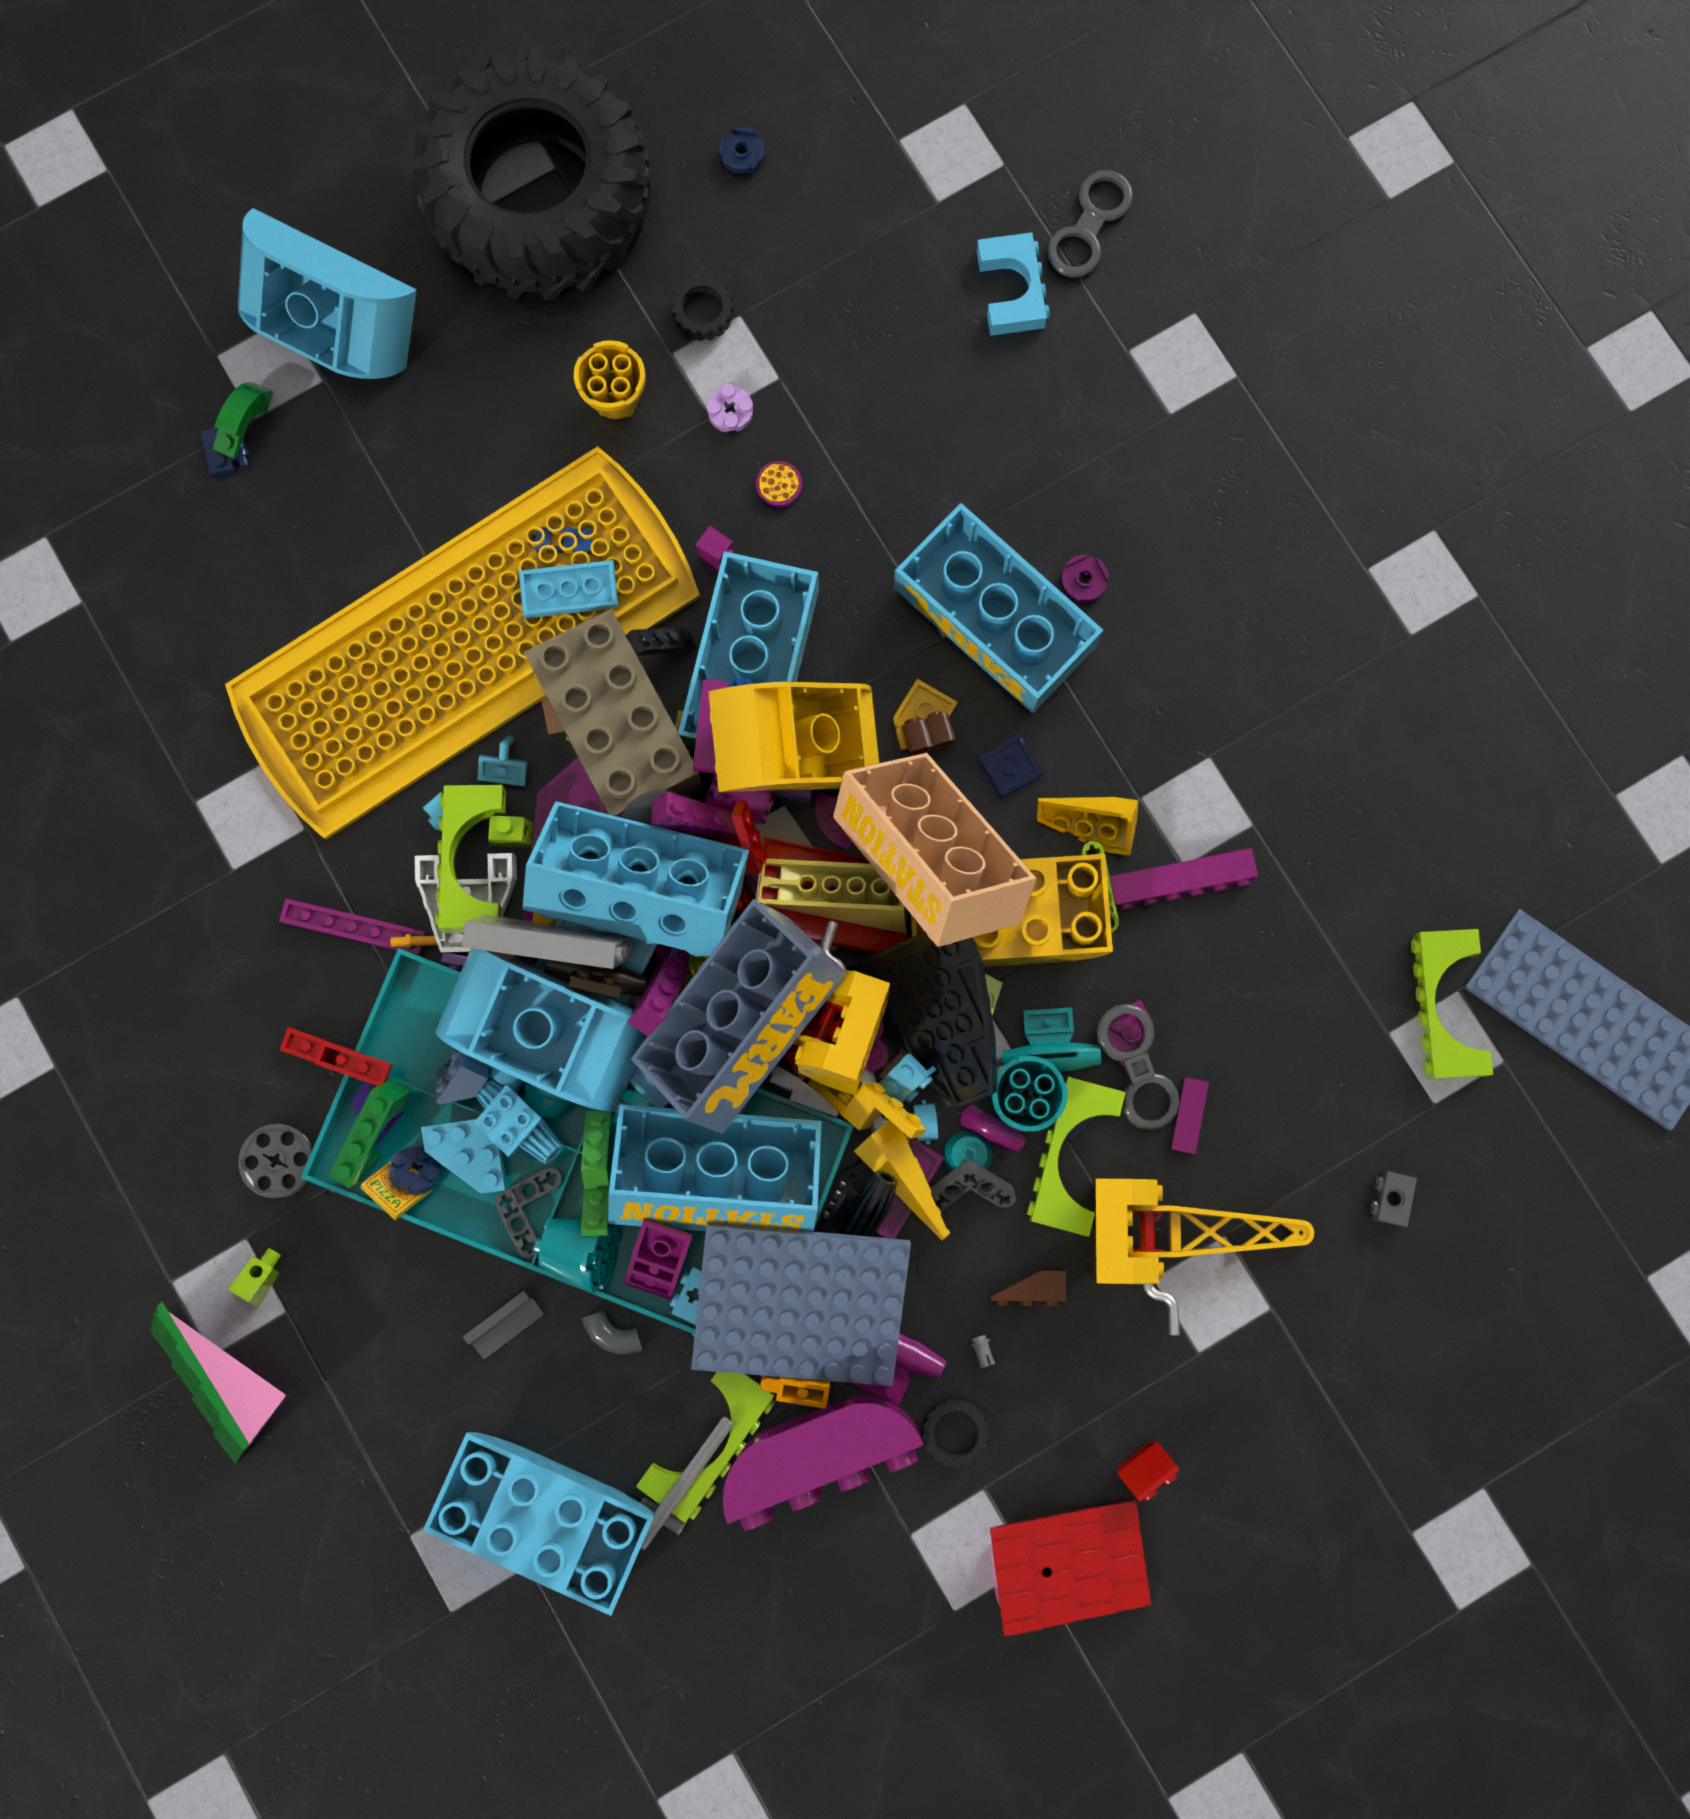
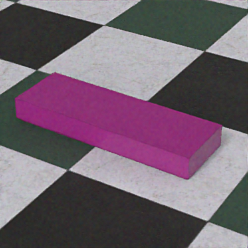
M1187 1077L1183 1078L1170 1150L1196 1154L1209 1082Z

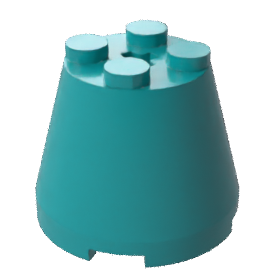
M1023 1056L1008 1062L997 1073L998 1091L991 1095L992 1103L998 1116L1008 1126L1025 1132L1039 1131L1052 1125L1062 1115L1067 1103V1086L1061 1073L1051 1062L1036 1056ZM1026 1090L1030 1100L1025 1101L1020 1093Z
M582 1217L547 1218L542 1238H538L535 1243V1253H539V1266L586 1292L596 1294L597 1289L603 1290L612 1275L617 1260L613 1257L616 1248L615 1242L620 1240L619 1225L609 1224L608 1235L582 1236Z

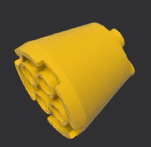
M608 340L593 344L594 347L587 350L582 357L579 356L575 364L574 382L579 395L602 416L611 419L631 416L637 407L646 381L642 359L629 348V345L619 341Z

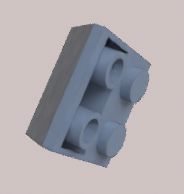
M452 1048L448 1056L449 1060L446 1064H441L436 1073L438 1078L435 1087L437 1092L436 1103L440 1105L476 1097L488 1079V1064Z

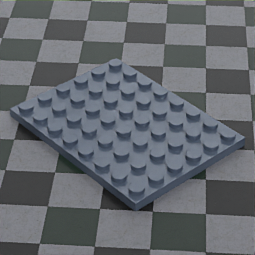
M707 1222L691 1370L893 1386L911 1247L910 1240Z

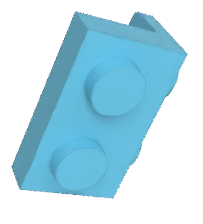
M909 1053L879 1084L886 1089L885 1092L891 1098H896L901 1103L905 1100L910 1103L919 1094L917 1089L919 1087L924 1089L933 1080L930 1075L936 1068L932 1066L926 1070Z

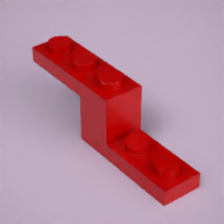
M746 800L736 801L731 817L739 841L722 843L748 849L745 875L761 874L763 865L767 862V853L765 849H762L760 832L754 825L753 811L749 810ZM745 875L741 895L735 910L736 914L743 913L752 901V893L745 883Z
M289 1027L280 1047V1051L312 1061L316 1065L376 1086L388 1080L393 1067L391 1063Z

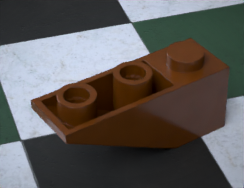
M1038 1270L990 1295L989 1300L995 1301L996 1306H1010V1301H1020V1306H1035V1301H1045V1306H1060V1301H1066V1271Z

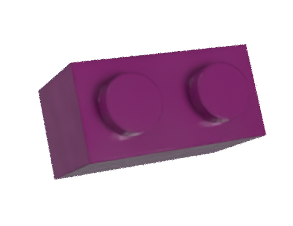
M711 526L707 528L696 543L699 560L718 573L724 551L735 554L733 541Z

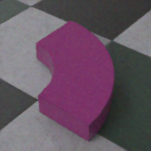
M817 792L815 813L820 830L834 846L848 852L851 840L833 818L838 798Z

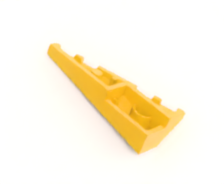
M888 1120L856 1148L854 1152L874 1172L880 1170L894 1176L898 1181L895 1194L943 1240L950 1234V1231L946 1229L941 1217V1211L933 1200L932 1191L917 1157H914L911 1151L908 1137Z

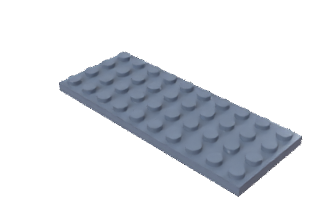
M1521 909L1516 910L1464 988L1668 1131L1673 1130L1690 1104V1026Z

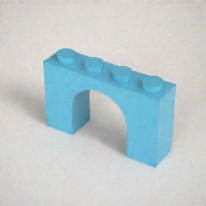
M1033 233L978 240L976 251L980 272L1012 269L1019 272L1026 279L1029 288L1019 299L988 304L987 319L990 336L1045 328L1046 319L1050 318L1049 306L1044 305L1043 298H1046L1045 284H1041L1040 281L1042 264L1037 262L1036 255H1039L1038 241L1033 239Z

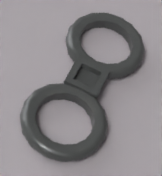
M1100 170L1090 174L1083 181L1079 191L1080 204L1084 212L1076 226H1066L1058 230L1050 238L1047 247L1048 260L1053 269L1061 275L1073 278L1083 277L1091 273L1100 261L1101 246L1097 235L1105 221H1114L1124 216L1130 209L1133 201L1132 187L1128 180L1118 172ZM1100 181L1114 182L1122 190L1124 199L1119 207L1104 211L1096 208L1091 203L1088 194L1089 189ZM1076 236L1088 242L1091 247L1092 256L1086 264L1072 267L1060 261L1056 249L1058 244L1067 237Z
M1131 1004L1116 1005L1106 1011L1099 1021L1097 1029L1098 1043L1106 1055L1113 1060L1124 1063L1130 1080L1124 1089L1126 1093L1123 1101V1111L1128 1120L1140 1129L1149 1131L1161 1129L1171 1123L1178 1112L1180 1103L1178 1090L1170 1079L1162 1074L1155 1073L1147 1051L1152 1046L1155 1033L1153 1022L1147 1012ZM1122 1014H1131L1137 1017L1142 1023L1144 1030L1143 1040L1140 1045L1128 1052H1121L1112 1047L1107 1034L1112 1020ZM1146 1083H1158L1168 1093V1108L1158 1119H1142L1133 1108L1134 1094L1139 1087Z

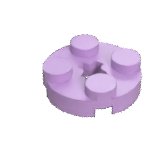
M725 384L715 390L709 397L707 404L710 422L722 432L743 430L749 425L753 417V402L750 395L744 389L732 384ZM734 405L736 411L734 413L731 411L726 413V406Z

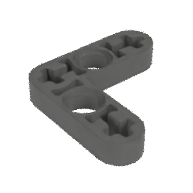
M972 1161L960 1164L930 1188L933 1200L940 1211L945 1210L969 1190L974 1191L1002 1208L1010 1207L1016 1202L1015 1190L1011 1184ZM986 1182H991V1183H993V1184H992L991 1186H989V1187H982V1186H981L983 1183H986ZM950 1185L958 1186L956 1189L953 1190L946 1189V1187Z
M546 1168L500 1192L495 1199V1205L517 1252L522 1257H534L535 1246L532 1247V1253L524 1251L523 1247L526 1246L523 1238L518 1240L517 1236L524 1235L529 1231L530 1235H526L528 1242H534L535 1244L538 1239L524 1206L561 1187L564 1177L561 1171L556 1168ZM548 1173L557 1175L558 1178L555 1179V1185L546 1183L542 1186L545 1189L542 1192L541 1185L536 1179L539 1178V1181L543 1182L549 1178ZM532 1183L536 1188V1193L533 1197L527 1198L523 1194V1188L526 1184ZM504 1196L513 1198L510 1205L512 1210L516 1211L519 1209V1213L511 1214L507 1218L506 1214L511 1212L507 1206H502L501 1204L504 1202ZM516 1217H521L525 1223L524 1228L519 1232L512 1228V1221Z

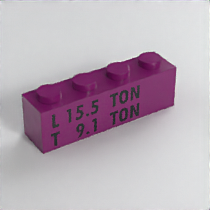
M670 792L665 793L652 802L651 825L720 843L739 841L731 817L733 811Z

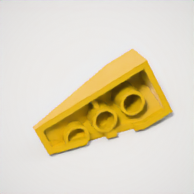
M1118 797L1039 798L1037 821L1062 833L1069 832L1078 836V840L1084 843L1086 841H1096L1102 845L1104 852L1130 856L1137 823L1138 800Z

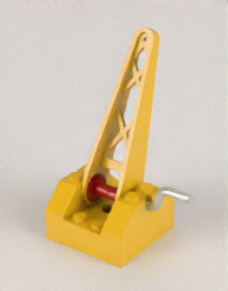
M829 921L820 948L844 969L847 974L821 1006L822 1010L815 1030L808 1031L805 1035H799L793 1042V1044L799 1046L795 1056V1064L798 1065L799 1073L823 1085L856 1096L888 1003L890 983L856 971H847L842 961L832 956L830 947L838 924ZM686 975L675 998H678L695 975ZM836 1013H841V1018H844L842 1027H837L832 1041L836 1042V1044L833 1045L827 1041Z
M1096 1179L1097 1283L1143 1284L1148 1296L1154 1300L1167 1303L1169 1307V1335H1180L1179 1306L1173 1295L1157 1290L1153 1285L1159 1283V1278H1164V1263L1159 1262V1257H1184L1301 1246L1309 1244L1314 1238L1312 1225L1304 1220L1180 1206H1158V1201L1163 1200L1162 1185H1157V1180ZM1163 1212H1169L1170 1251L1155 1249V1221L1162 1217ZM1132 1213H1139L1140 1249H1133V1236H1128V1226H1133ZM1180 1214L1204 1231L1182 1249ZM1192 1215L1220 1217L1222 1219L1208 1228ZM1231 1219H1240L1259 1233L1243 1245H1231L1215 1233V1231ZM1254 1221L1270 1222V1224L1262 1228ZM1279 1224L1292 1232L1282 1241L1269 1233ZM1208 1236L1223 1245L1220 1247L1192 1249ZM1262 1237H1266L1271 1241L1269 1243L1254 1244Z

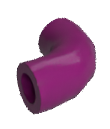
M976 1105L968 1106L961 1115L962 1126L1011 1152H1018L1025 1145L1026 1134L1024 1131L1008 1126L1002 1119Z

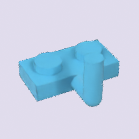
M508 735L501 741L499 757L479 756L477 780L518 786L526 785L528 761L508 759L509 747L514 743L513 736Z

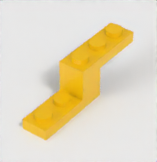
M811 1078L807 1082V1085L817 1091L858 1130L870 1129L881 1113L910 1139L922 1137L927 1130L921 1124L922 1121L919 1117L908 1113L903 1108L904 1105L898 1099L891 1098L885 1092L886 1089L877 1082L863 1083L853 1098L849 1093L828 1087Z

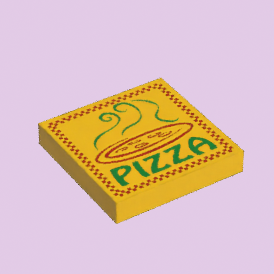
M391 1160L361 1184V1189L394 1220H397L433 1191V1188L419 1195L408 1194L406 1190L401 1188L400 1190L397 1189L390 1179ZM413 1167L408 1170L409 1172L413 1171L415 1174H419Z

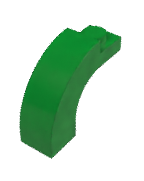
M246 382L238 386L225 401L214 427L218 428L213 450L232 458H238L244 434L250 421L257 414L268 412L273 391L253 382Z

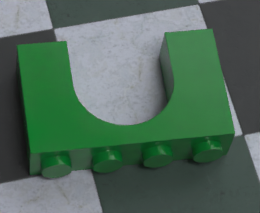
M391 1078L371 1090L328 1177L348 1188H352L371 1174L381 1155L373 1147L387 1123L403 1111L413 1089Z

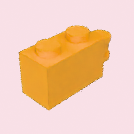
M762 1375L761 1388L767 1392L777 1393L776 1401L826 1409L830 1381Z

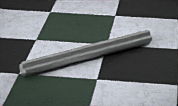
M726 1417L720 1420L655 1511L654 1518L640 1549L645 1550L722 1443L734 1425L731 1420Z

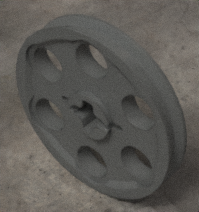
M284 1124L263 1126L254 1131L242 1145L238 1160L241 1178L250 1190L264 1197L284 1198L293 1195L308 1182L301 1178L306 1164L298 1166L295 1163V1157L298 1153L304 1152L307 1155L308 1162L313 1147L309 1139L300 1130ZM287 1132H292L295 1137L294 1142L290 1146H286L282 1142L283 1135ZM268 1134L270 1137L269 1145L264 1148L260 1147L258 1144L259 1136ZM265 1154L270 1157H278L280 1155L279 1160L289 1167L284 1165H275L273 1167L274 1162L266 1157ZM250 1156H255L258 1159V1166L253 1170L248 1169L246 1166V1161ZM289 1174L293 1175L296 1180L295 1185L290 1189L286 1188L283 1184L284 1177ZM264 1176L269 1177L271 1180V1185L267 1190H262L259 1187V1180Z

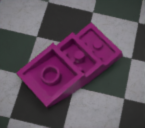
M644 1218L624 1284L671 1300L693 1235Z

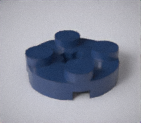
M737 127L732 129V132L727 136L725 134L719 144V153L724 168L738 174L755 173L764 160L765 148L764 142L757 136V132L750 128ZM741 147H745V151L747 152L744 154H739L738 152H736V150H740Z
M424 1146L405 1148L395 1153L392 1157L390 1179L399 1190L401 1188L412 1195L423 1194L435 1186L440 1176L441 1166L437 1160L425 1152ZM411 1167L420 1168L419 1174H415L413 1171L409 1172L408 1170Z

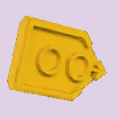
M917 679L893 717L900 749H907L901 732V726L905 725V721L912 718L923 720L928 718L927 716L930 713L941 711L942 714L948 713V716H950L958 702Z

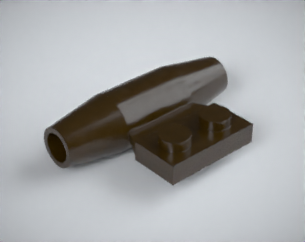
M547 959L544 973L568 982L569 987L619 998L620 994L641 996L647 980V976L621 965L610 969Z

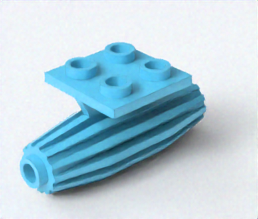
M494 1079L485 1082L476 1095V1098L485 1110L476 1119L474 1124L508 1157H511L520 1146L544 1164H549L562 1151L563 1145L543 1118L508 1085L503 1086Z

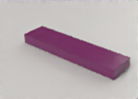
M703 680L693 771L716 773L708 691L726 688L728 685L727 681Z

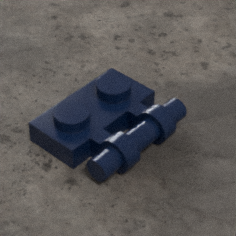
M218 428L201 431L208 467L212 477L236 472L234 463L239 462L242 469L249 467L248 459L250 455L248 449L245 448V434L238 458H232L213 450Z

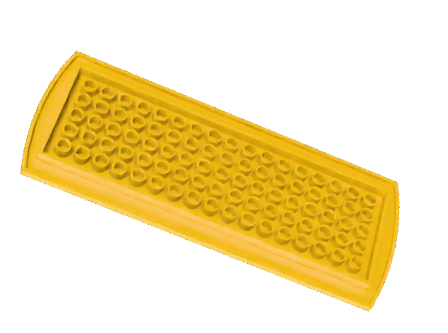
M597 446L229 681L225 686L246 742L261 768L281 796L297 814L327 840L545 699L546 695L524 651L610 610L605 609L524 619L519 571L613 560L619 608L612 610L626 635L631 630L653 629L700 598L690 566L676 537L643 489L616 461ZM540 527H547L551 533L550 545H544L540 548L539 552H536L535 546H539L545 541V533ZM564 528H578L582 538H592V555L584 551L573 553L578 544L576 536L570 532L563 534L560 532ZM581 529H593V533L584 535L581 533ZM536 531H540L542 538L537 542H532V536L536 535ZM570 536L574 538L572 547H563L564 537ZM551 545L560 546L564 553H557L555 547ZM546 549H551L554 553H548Z

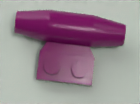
M899 1333L893 1386L854 1383L853 1385L899 1406L909 1384V1372L939 1379L946 1360L923 1344Z

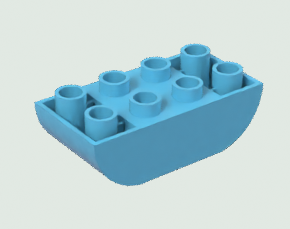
M254 208L251 209L244 217L242 228L238 311L242 320L252 330L342 375L363 379H379L396 375L406 369L417 289Z
M472 948L468 953L435 1031L442 1041L474 1059L560 1098L603 1111H616L636 1067L631 1058L647 1038L645 1034L627 1022L634 1009L599 993L569 987L568 982L544 973L543 968L515 955Z
M467 1432L423 1531L611 1616L654 1518V1514L645 1505L627 1494L524 1447L490 1435Z

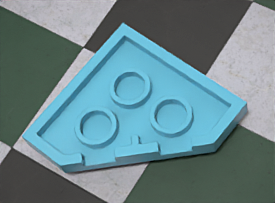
M477 1118L421 1127L425 1152L480 1194L507 1189L502 1151L474 1124Z

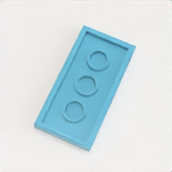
M613 560L519 571L524 619L619 608Z

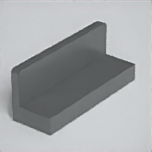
M524 1290L464 1335L463 1338L468 1345L473 1344L480 1356L486 1359L542 1317L544 1312L529 1291Z

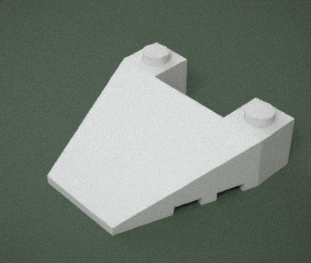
M513 853L488 854V879H461L457 881L460 887L470 896L484 902L499 903L504 915L517 881V856ZM415 856V881L423 898L424 907L429 915L430 924L440 952H469L471 948L462 947L463 933H443L439 926L435 924V913L439 911L436 889L440 887V878L437 877V865L441 864V856Z

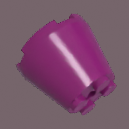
M715 773L705 803L733 811L736 801L746 800L749 810L753 811L754 823L765 825L776 791L719 792L717 774Z

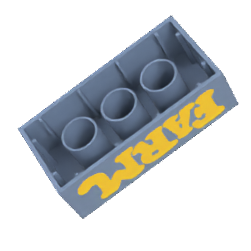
M753 899L669 1008L664 1020L645 1039L631 1060L686 1121L723 1134L846 976L847 972L787 916Z

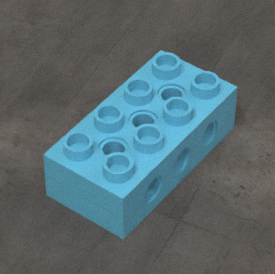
M555 801L526 864L522 909L539 913L547 919H562L589 926L595 931H610L638 938L646 944L658 943L685 950L694 956H710L729 931L742 891L749 850Z

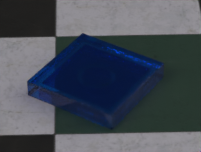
M1019 734L978 757V761L1002 799L1043 776V772Z

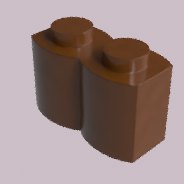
M941 711L930 713L926 719L912 718L904 722L905 725L901 726V732L909 757L955 744L956 738L948 713L942 714Z

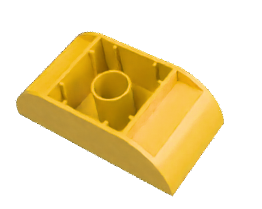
M770 682L708 691L710 722L712 725L716 761L715 771L719 792L840 789L844 771L879 764L870 685L856 683Z
M1105 854L1020 859L1036 877L1021 923L972 937L983 960L984 967L1068 962L1096 958L1112 953ZM911 914L913 937L924 932V929Z

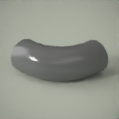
M605 1310L582 1318L583 1325L591 1340L603 1350L619 1355L644 1351L643 1341L637 1326L623 1330L616 1328L610 1323Z

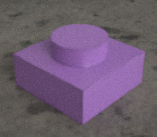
M443 952L441 962L448 964V968L461 971L467 957Z

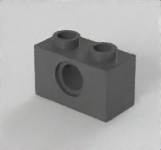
M1389 1171L1381 1172V1176L1378 1175L1375 1182V1189L1378 1190L1376 1200L1372 1201L1370 1213L1373 1214L1372 1220L1399 1227H1408L1417 1178ZM1390 1192H1393L1397 1197V1201L1393 1206L1387 1200Z

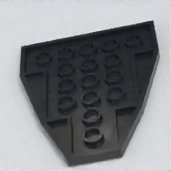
M924 931L847 967L848 971H856L890 983L888 1003L882 1018L884 1033L904 1057L911 1053L926 1070L932 1066L936 1068L930 1075L933 1080L929 1084L955 1109L998 1091L996 1037L983 960L972 937L937 947Z

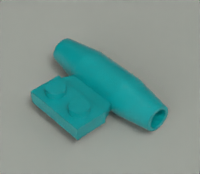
M1072 1008L1023 1011L1025 1037L1030 1045L1002 1051V1066L1023 1056L1043 1058L1055 1065L1059 1072H1072L1101 1065L1100 1045L1070 1042L1074 1033Z

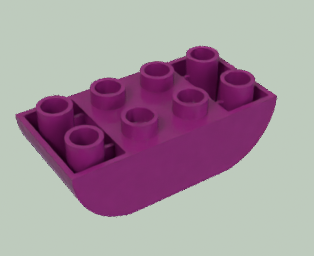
M873 1395L850 1396L826 1406V1409L820 1408L760 1432L746 1443L728 1473L723 1492V1509L726 1522L729 1524L740 1519L743 1530H750L773 1519L771 1515L775 1512L773 1505L789 1500L792 1511L800 1510L821 1500V1486L837 1480L840 1490L846 1491L870 1480L868 1467L883 1461L886 1462L889 1472L912 1465L918 1461L915 1449L923 1446L921 1435L913 1420L902 1408L886 1399Z

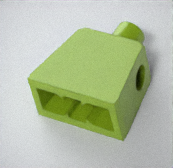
M490 816L488 844L493 847L532 848L534 823L525 817Z
M268 1248L260 1260L252 1256L228 1290L259 1308L279 1275V1272L273 1269L281 1255ZM262 1271L261 1276L257 1277L258 1273Z

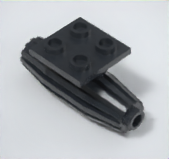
M877 1170L858 1193L852 1185L856 1175L851 1173L848 1181L845 1179L841 1181L820 1220L824 1223L820 1232L826 1233L829 1226H840L838 1234L874 1237L889 1211L898 1181L888 1172Z

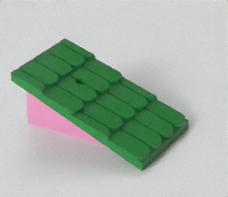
M161 1301L153 1313L151 1333L172 1360V1368L193 1394V1402L214 1429L212 1434L236 1465L243 1453L280 1406L286 1395L168 1312Z

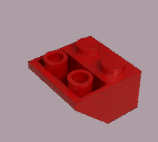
M1153 1439L1114 1471L1137 1500L1141 1501L1144 1499L1148 1501L1156 1495V1489L1163 1483L1168 1485L1177 1478L1176 1473L1180 1469L1159 1443Z

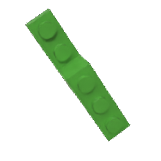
M586 1111L581 1162V1174L584 1184L582 1236L608 1235V1203L611 1179L609 1159L611 1111Z

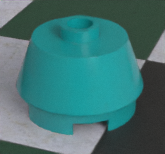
M527 1082L525 1083L524 1101L542 1118H545V1116L557 1118L571 1103V1101L553 1095Z
M962 1131L955 1134L945 1146L944 1161L950 1172L967 1161L975 1162L989 1170L992 1164L993 1151L989 1141L972 1131Z

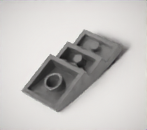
M777 1065L769 1073L772 1075L770 1079L771 1086L792 1093L790 1101L838 1118V1111L800 1078Z

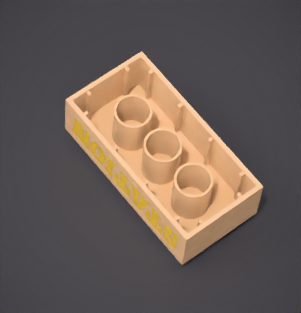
M927 753L844 771L833 818L937 947L1021 923L1036 877Z

